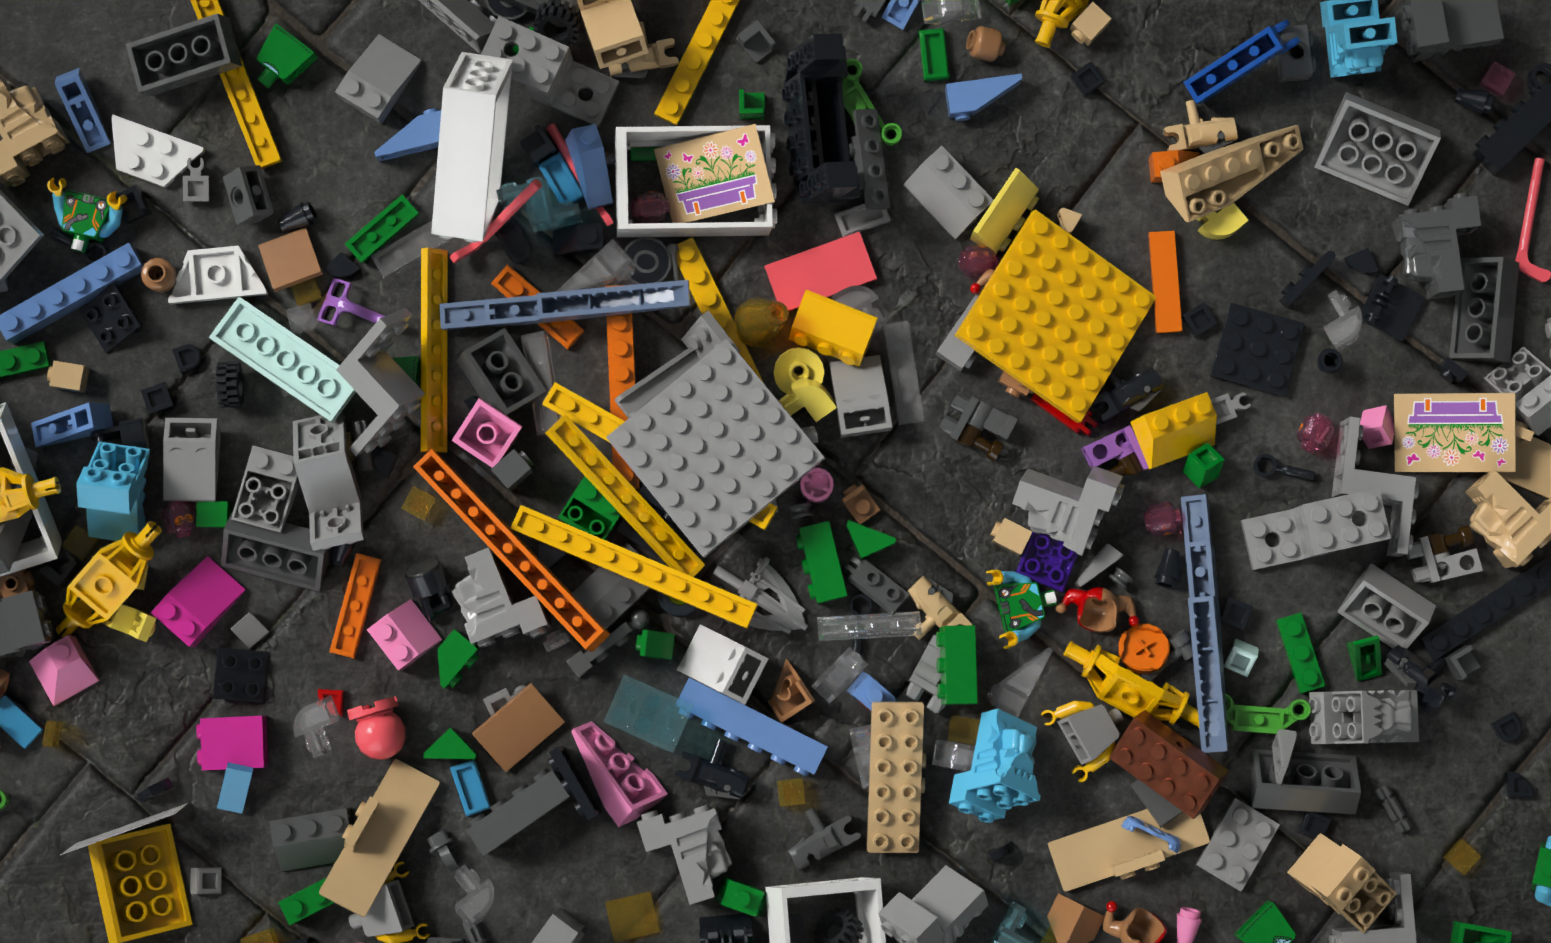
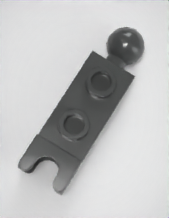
M643 609L634 610L630 615V620L613 631L593 652L587 651L584 653L580 650L566 662L577 677L580 678L594 667L592 664L594 660L600 663L611 654L608 651L616 644L618 647H621L631 639L629 634L634 629L645 628L650 621L649 614Z

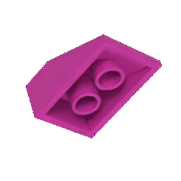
M207 556L160 601L151 613L186 645L195 648L246 589Z

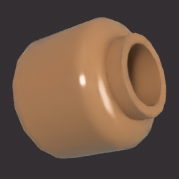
M984 26L971 30L966 43V49L969 50L971 57L987 62L995 61L998 55L1002 56L1006 46V42L1002 40V34L999 30Z
M153 258L144 264L141 278L143 283L152 291L164 293L174 287L177 282V272L174 266L167 260Z

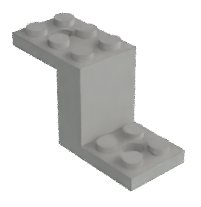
M498 16L481 55L512 59L511 79L524 84L531 99L587 124H596L597 128L600 127L619 86L618 80L573 61L568 46L501 16ZM509 44H515L519 47V52L516 56L509 57L505 54V48ZM588 88L592 90L593 97L588 101L581 100L579 92L582 89Z
M407 308L380 318L336 369L378 415L349 448L355 456L363 452L368 454L378 445L382 447L392 438L390 433L393 430H398L406 422L404 417L408 413H413L421 405L419 400L425 394L386 352L393 345L392 339L394 336L401 334L408 327L406 322L412 317V314Z
M343 410L334 423H331L321 415L293 421L294 466L309 511L310 544L312 550H326L333 546L353 544L364 540L362 497L346 446V425Z
M1349 417L1340 422L1332 498L1379 488L1383 504L1392 505L1389 529L1391 539H1388L1387 556L1399 557L1406 555L1413 546V535H1410V528L1416 520V510L1413 509V502L1418 497L1419 484H1416V477L1355 469V466H1358L1360 461V451L1357 450L1358 440L1362 439L1363 425H1360V418Z
M1379 488L1307 503L1290 510L1241 520L1252 570L1391 539ZM1355 512H1361L1365 516V523L1361 527L1356 526L1352 522V516ZM1268 533H1275L1278 536L1279 542L1277 546L1270 547L1266 544L1265 537Z
M1389 872L1390 878L1386 879V883L1397 893L1392 899V904L1388 907L1389 918L1393 920L1394 924L1370 926L1364 934L1356 927L1332 929L1333 935H1329V943H1417L1411 874Z

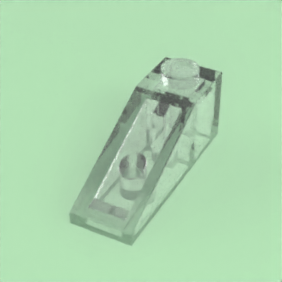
M612 239L557 291L602 288L616 284L621 280L629 279L635 273L634 268L638 264L618 242Z
M1049 647L1044 649L1002 679L998 685L994 683L987 695L990 698L988 704L1018 718L1053 649Z

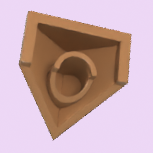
M787 658L771 699L767 701L781 723L815 701Z
M1059 893L1047 915L1057 943H1088L1094 940L1105 917Z

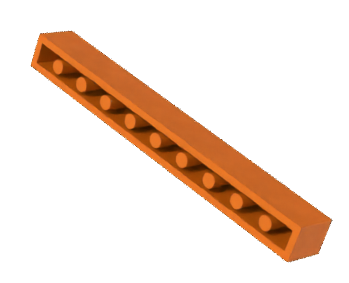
M430 449L413 466L586 650L593 652L610 635L606 628L438 452Z

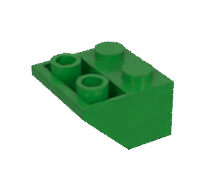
M584 476L558 518L572 527L606 540L621 520L622 515Z

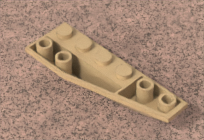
M1299 125L1249 138L1160 171L1165 196L1186 222H1191L1230 206L1303 150Z

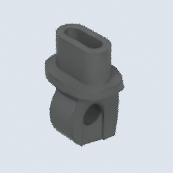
M441 830L427 839L431 847L429 852L435 856L440 855L450 872L460 868L451 850L455 845L454 838H449L445 830Z

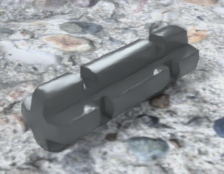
M1382 785L1377 788L1375 793L1379 800L1383 801L1382 805L1391 820L1395 821L1394 825L1398 832L1404 833L1408 831L1412 825L1408 818L1404 817L1405 813L1394 796L1392 797L1390 787Z

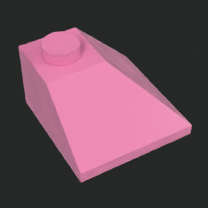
M67 635L43 649L29 661L53 706L60 704L100 681L76 636Z

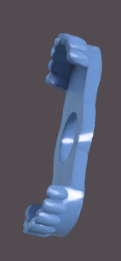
M1127 816L1121 827L1131 832L1138 827L1167 841L1169 850L1178 853L1182 842L1178 837L1147 824L1136 817Z

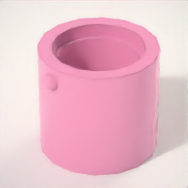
M813 468L802 477L800 482L801 493L807 499V503H822L830 497L834 487L832 476L822 468Z

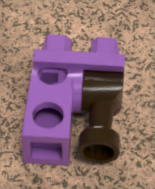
M1130 425L1081 448L1091 469L1093 466H1098L1114 457L1118 465L1108 471L1121 476L1135 475L1148 468L1134 430Z

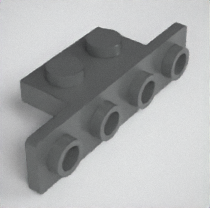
M856 109L853 111L856 136L847 139L849 160L855 161V166H857L859 189L864 191L866 209L886 210L890 208L878 112L876 109Z

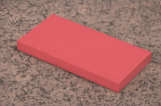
M860 231L764 266L781 314L798 309L806 289L828 298L877 280Z

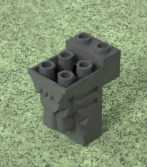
M1407 0L1402 7L1403 16L1401 23L1403 31H1407L1406 51L1408 56L1412 57V63L1430 58L1435 53L1444 55L1450 49L1457 52L1463 48L1497 45L1504 39L1497 0Z
M1458 193L1453 195V198L1448 199L1447 203L1443 206L1431 207L1427 212H1420L1419 209L1405 210L1404 214L1399 215V218L1392 223L1396 242H1401V255L1404 257L1403 275L1411 281L1424 282L1428 300L1454 297L1465 290L1457 236L1471 234L1481 226L1477 196H1469V193Z
M32 590L2 598V602H0V657H8L11 653H25L26 649H42L53 644L52 640L55 639L54 630L50 621L46 618V615L49 614L48 606L43 595H39L38 591Z

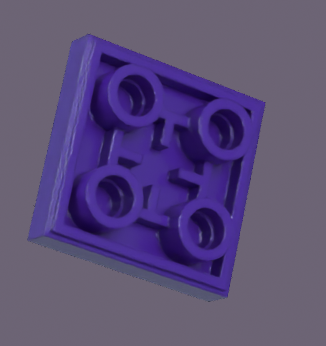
M1032 532L1016 572L1028 576L1034 582L1063 593L1078 554L1063 546V541L1052 539L1048 534Z

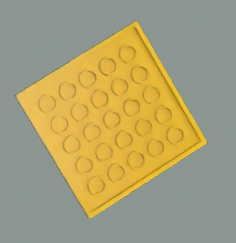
M1035 209L1030 213L954 336L1076 423H1079L1084 418L1148 313L1156 296Z

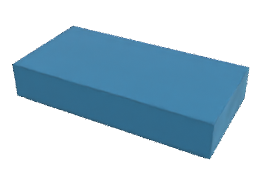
M560 152L538 164L539 169L563 209L584 198L579 184Z
M7 695L0 699V727L24 749H27L44 729Z
M473 759L450 767L466 817L490 809L491 805L476 760Z
M227 763L217 809L243 813L253 767Z

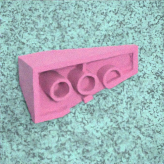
M592 721L571 731L602 804L618 827L639 818L668 795L651 771L647 768L645 771L633 762L635 758L630 753L625 755L615 746V741Z

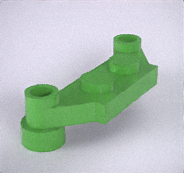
M848 59L847 70L853 69L856 71V74L851 75L848 73V76L843 79L842 90L844 109L854 124V110L875 108L859 83L863 69L862 64L857 59ZM878 114L881 142L890 146L897 144L902 136L901 128L895 123L885 125ZM893 133L895 138L889 139L887 134Z
M1225 694L1227 722L1231 724L1232 731L1277 734L1279 729H1286L1295 721L1306 719L1311 712L1309 703L1303 699L1292 701L1286 708L1234 705L1231 696ZM1296 705H1299L1301 708L1299 714H1296L1294 711Z

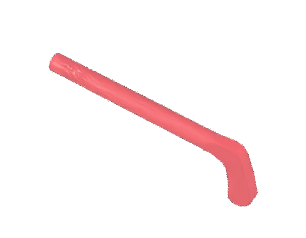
M555 123L547 126L546 130L579 183L567 144ZM603 207L595 208L607 227L613 224L611 217Z
M1535 158L1515 261L1519 262V270L1543 283L1550 279L1551 272L1531 264L1528 260L1529 244L1545 159Z
M534 179L490 224L483 242L471 243L454 252L450 256L452 262L455 264L477 251L542 187L541 182Z

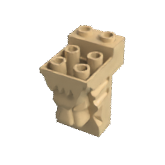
M577 0L584 26L600 69L614 64H621L649 53L631 0Z
M0 77V134L3 138L0 141V182L7 187H17L25 182L26 177L30 176L26 166L37 165L43 160L42 157L49 153L56 154L62 151L70 141L59 123L52 118L50 111L45 107L42 95L36 87L22 86L12 90L11 86Z
M1496 470L1483 474L1465 492L1472 499L1471 501L1477 505V508L1470 517V528L1482 535L1486 543L1495 549L1493 553L1504 568L1524 566L1533 557L1531 552L1537 547L1542 548L1551 539V499L1544 500L1534 509Z
M1321 833L1287 872L1303 888L1319 897L1325 904L1330 905L1363 934L1397 894L1362 856L1344 844L1340 847Z

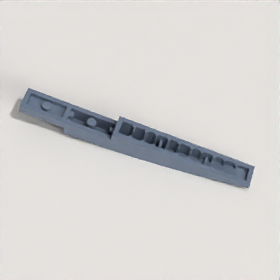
M689 280L536 293L537 295L439 304L442 330L537 324L691 306Z
M1208 495L1181 497L1190 596L1188 598L1201 751L1204 753L1228 751L1224 663L1215 549L1212 546Z

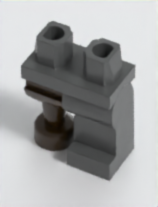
M957 394L950 407L962 413L959 420L956 421L945 415L939 428L950 435L948 439L964 447L973 446L987 452L986 457L995 462L1004 444L997 440L993 443L989 442L981 436L983 430L1006 441L1018 419L979 401L973 396L969 399Z

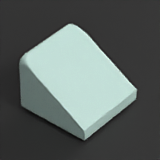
M1235 639L1224 667L1248 677L1258 657L1259 649L1244 641Z

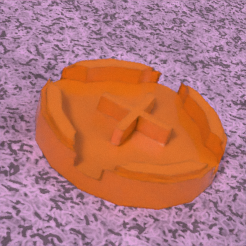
M1139 624L1126 630L1118 644V655L1122 664L1138 674H1151L1159 671L1166 664L1170 653L1169 641L1163 634V631L1150 624Z

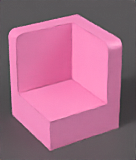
M1387 405L1364 410L1360 425H1363L1362 439L1368 449L1391 445L1394 438V418Z

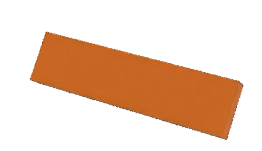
M1175 231L1149 232L1152 291L1156 296L1153 303L1156 334L1182 332Z
M508 264L491 283L506 298L532 296L540 293ZM573 320L537 323L567 350L585 332Z
M356 553L329 652L356 658L382 559Z

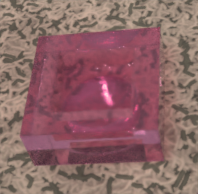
M1493 61L1479 84L1501 97L1516 73Z

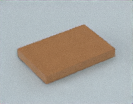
M530 683L472 732V734L501 768L507 772L565 721L535 686Z

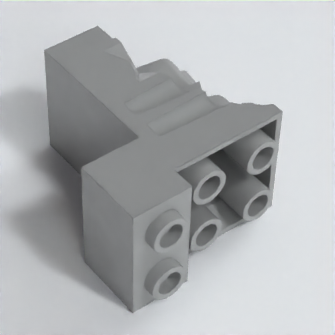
M1093 466L1088 475L1084 488L1027 469L1019 482L1012 504L1029 511L1028 526L1032 532L1048 534L1052 539L1063 541V546L1077 552L1079 555H1083L1085 549L1090 550L1099 530L1095 528V525L1099 526L1105 511L1109 512L1112 505L1117 506L1125 485L1121 484L1123 476Z
M489 547L465 557L470 575L458 582L452 593L461 606V613L468 622L464 625L472 645H478L481 648L496 643L494 639L502 635L503 638H509L520 633L518 628H521L524 635H530L533 638L547 633L546 628L550 627L551 624L543 604L536 596L516 604L514 603L495 553Z
M1417 690L1309 692L1310 699L1308 703L1311 707L1309 734L1311 736V744L1419 742Z
M707 804L695 808V814L686 816L685 812L675 814L669 817L670 822H666L664 813L658 814L657 810L642 814V820L637 821L645 851L648 852L671 844L689 904L715 897L712 879L726 872L732 864L731 857L724 846L725 841L719 832L722 826L716 807L710 809V805Z
M945 866L912 900L899 892L878 914L882 923V930L888 936H894L897 943H954L957 937L963 935L964 929L968 927L973 917L979 916L988 906L985 891L948 866Z

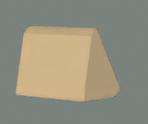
M1061 208L1057 214L1061 228L1071 234L1082 214L1066 208Z

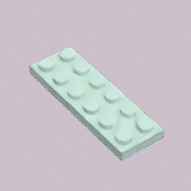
M241 297L237 298L209 336L219 346L331 423H334L356 393L336 371L340 365Z

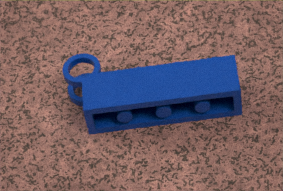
M1288 19L1275 26H1268L1184 81L1183 83L1196 104L1206 102L1278 54L1281 55L1301 42L1299 37L1284 43L1279 35V32L1290 25Z

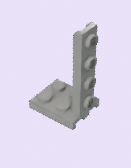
M707 311L699 317L681 339L688 349L616 397L614 401L629 419L726 338L738 353L740 350L712 314Z

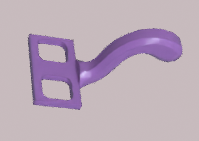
M333 278L317 320L336 326L341 313L345 312L355 314L373 323H376L385 315L351 302L348 295L353 284ZM338 283L345 284V289L340 298L333 296ZM328 307H335L336 312L331 321L324 320Z

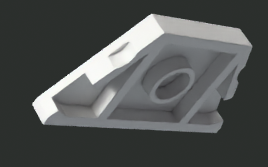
M112 115L116 170L167 188L177 175L182 174L188 169V158H191L192 163L199 155L202 156L205 153L206 149L201 146Z
M239 246L188 250L183 261L184 265L176 278L177 282L172 295L168 298V303L171 305L268 295V291Z

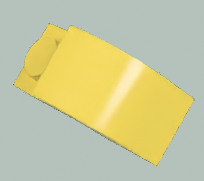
M1235 203L1221 209L1218 213L1213 212L1196 219L1204 222L1197 231L1203 236L1214 240L1225 239L1231 236L1248 221Z
M801 379L791 383L794 394H787L778 401L790 416L805 407L815 422L837 408L835 400L827 389L819 382L811 379Z
M122 604L108 621L102 623L147 642L148 638L155 631V621L157 618L149 613Z

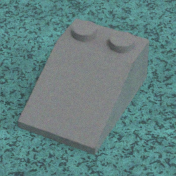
M378 34L349 69L335 93L339 99L383 124L422 60Z

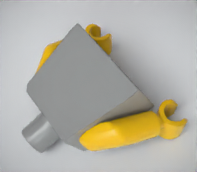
M1072 701L1057 707L1056 711L1045 710L1042 712L1041 716L1046 713H1051L1053 716V720L1045 723V725H1052L1056 722L1057 718L1061 719L1057 723L1081 765L1073 768L1072 774L1077 770L1085 772L1084 776L1078 779V782L1085 781L1088 777V772L1096 771L1110 760V755L1116 747L1115 740L1120 736L1116 725L1123 721V716L1118 709L1114 708L1107 712L1102 704L1094 706L1091 702Z
M398 862L394 866V870L390 872L365 917L355 913L349 916V923L353 929L363 927L367 937L375 936L378 941L385 943H403L413 940V937L426 939L430 936V934L420 935L418 933L420 927L428 926L427 923H419L415 929H411L415 925L399 880L394 881L395 877L405 878L408 876L409 871L403 875L397 873V868L404 865V862Z

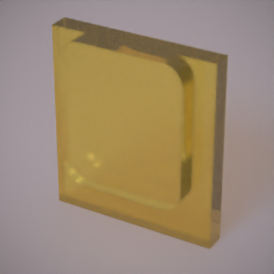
M651 891L605 902L614 943L660 932Z

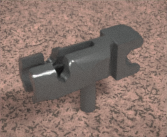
M813 807L805 812L815 829L812 831L813 834L807 838L802 837L796 845L788 850V853L798 871L810 865L807 859L808 853L812 854L816 860H820L860 839L861 834L855 832L848 835L845 833L844 827L852 819L849 814L825 827Z

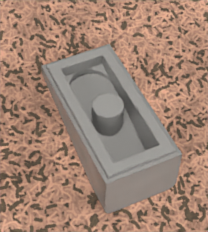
M1105 544L1076 581L1075 586L1077 588L1083 586L1120 559L1123 554L1110 544Z
M1279 729L1272 744L1275 779L1278 785H1281L1288 768L1297 737L1296 731Z

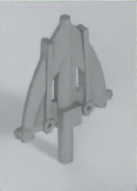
M759 558L758 568L754 573H750L752 577L749 581H742L721 566H717L713 574L738 590L737 593L740 594L739 597L754 602L773 614L761 615L755 611L749 626L759 629L783 631L787 634H790V630H806L808 625L805 623L802 614L805 609L798 604L793 592L783 578L769 565V558ZM770 588L776 592L780 603L766 594L764 590Z

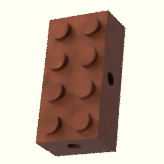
M1146 710L1133 718L1110 755L1112 761L1192 819L1204 811L1229 772L1227 768Z

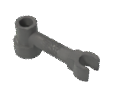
M1183 629L1168 640L1173 647V651L1169 653L1166 664L1159 671L1151 674H1138V676L1147 681H1152L1160 672L1179 658L1183 657L1185 660L1193 657L1191 637L1187 631Z

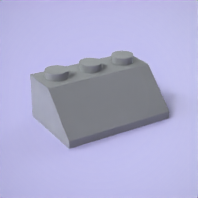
M942 145L903 184L955 240L981 217L994 201Z
M1371 563L1357 579L1337 612L1371 635H1378L1380 641L1391 648L1400 645L1407 649L1430 623L1436 605Z

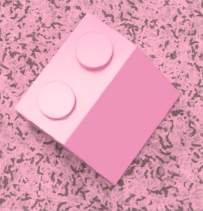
M479 398L452 441L493 468L506 456L523 426Z
M412 599L394 609L367 629L398 671L406 669L443 640Z

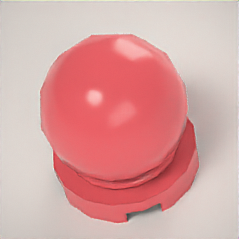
M396 696L375 701V707L373 708L366 705L347 710L349 721L356 719V722H358L355 729V742L360 751L370 759H389L402 749L406 740V732L401 718L393 713V708L399 706Z

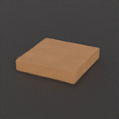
M306 227L258 245L275 292L323 275Z

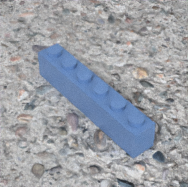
M127 243L1 314L0 330L6 341L16 344L89 303L111 284L115 283L119 286L140 274L144 262L136 248Z
M688 678L675 704L680 707L678 713L690 719L696 715L703 719L702 725L714 731L718 726L726 730L724 736L736 742L742 738L749 742L748 748L760 754L764 749L772 753L770 759L782 765L788 761L795 765L794 771L806 777L809 772L815 774L828 748L691 678Z

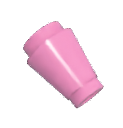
M1181 907L1180 913H1177V943L1194 942L1202 922L1200 917L1201 911Z

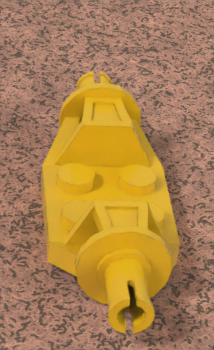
M1042 0L1040 10H1037L1035 13V17L1043 22L1035 43L1050 48L1056 28H1067L1071 20L1084 12L1089 0ZM1061 7L1066 8L1060 15H1057Z
M1 467L0 522L19 518L30 509H38L40 497L59 494L61 487L60 483L56 484L59 481L58 478L53 477L35 482L29 473L21 474ZM10 484H21L22 488L12 489Z
M148 521L139 534L126 532L122 539L101 548L68 585L66 602L63 604L66 618L56 627L58 634L67 628L61 636L62 638L71 635L78 626L89 629L94 624L108 621L142 582L148 561L154 556V550L150 544L162 532L159 525L153 532H150L156 523Z
M1072 641L1066 647L1063 656H1067L1083 665L1084 669L1081 676L1088 679L1098 699L1132 717L1146 710L1160 721L1169 720V723L1173 725L1177 719L1182 718L1199 728L1198 709L1188 704L1190 693H1182L1168 683H1165L1162 688L1158 687L1155 683L1143 679L1131 670L1119 666L1120 657L1102 650L1100 645H1097L1091 652ZM1094 665L1105 674L1103 680L1093 668ZM1159 705L1173 707L1174 710L1157 708Z

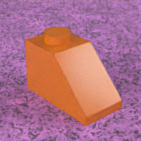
M1183 150L1152 152L1148 158L1151 183L1162 182L1160 171L1200 156L1199 152Z

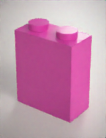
M267 716L200 719V724L196 726L197 739H201V750L197 751L198 765L202 766V771L226 769L228 762L253 768L268 767Z

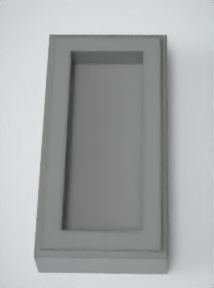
M865 203L834 214L842 238L891 221L887 209L867 210Z

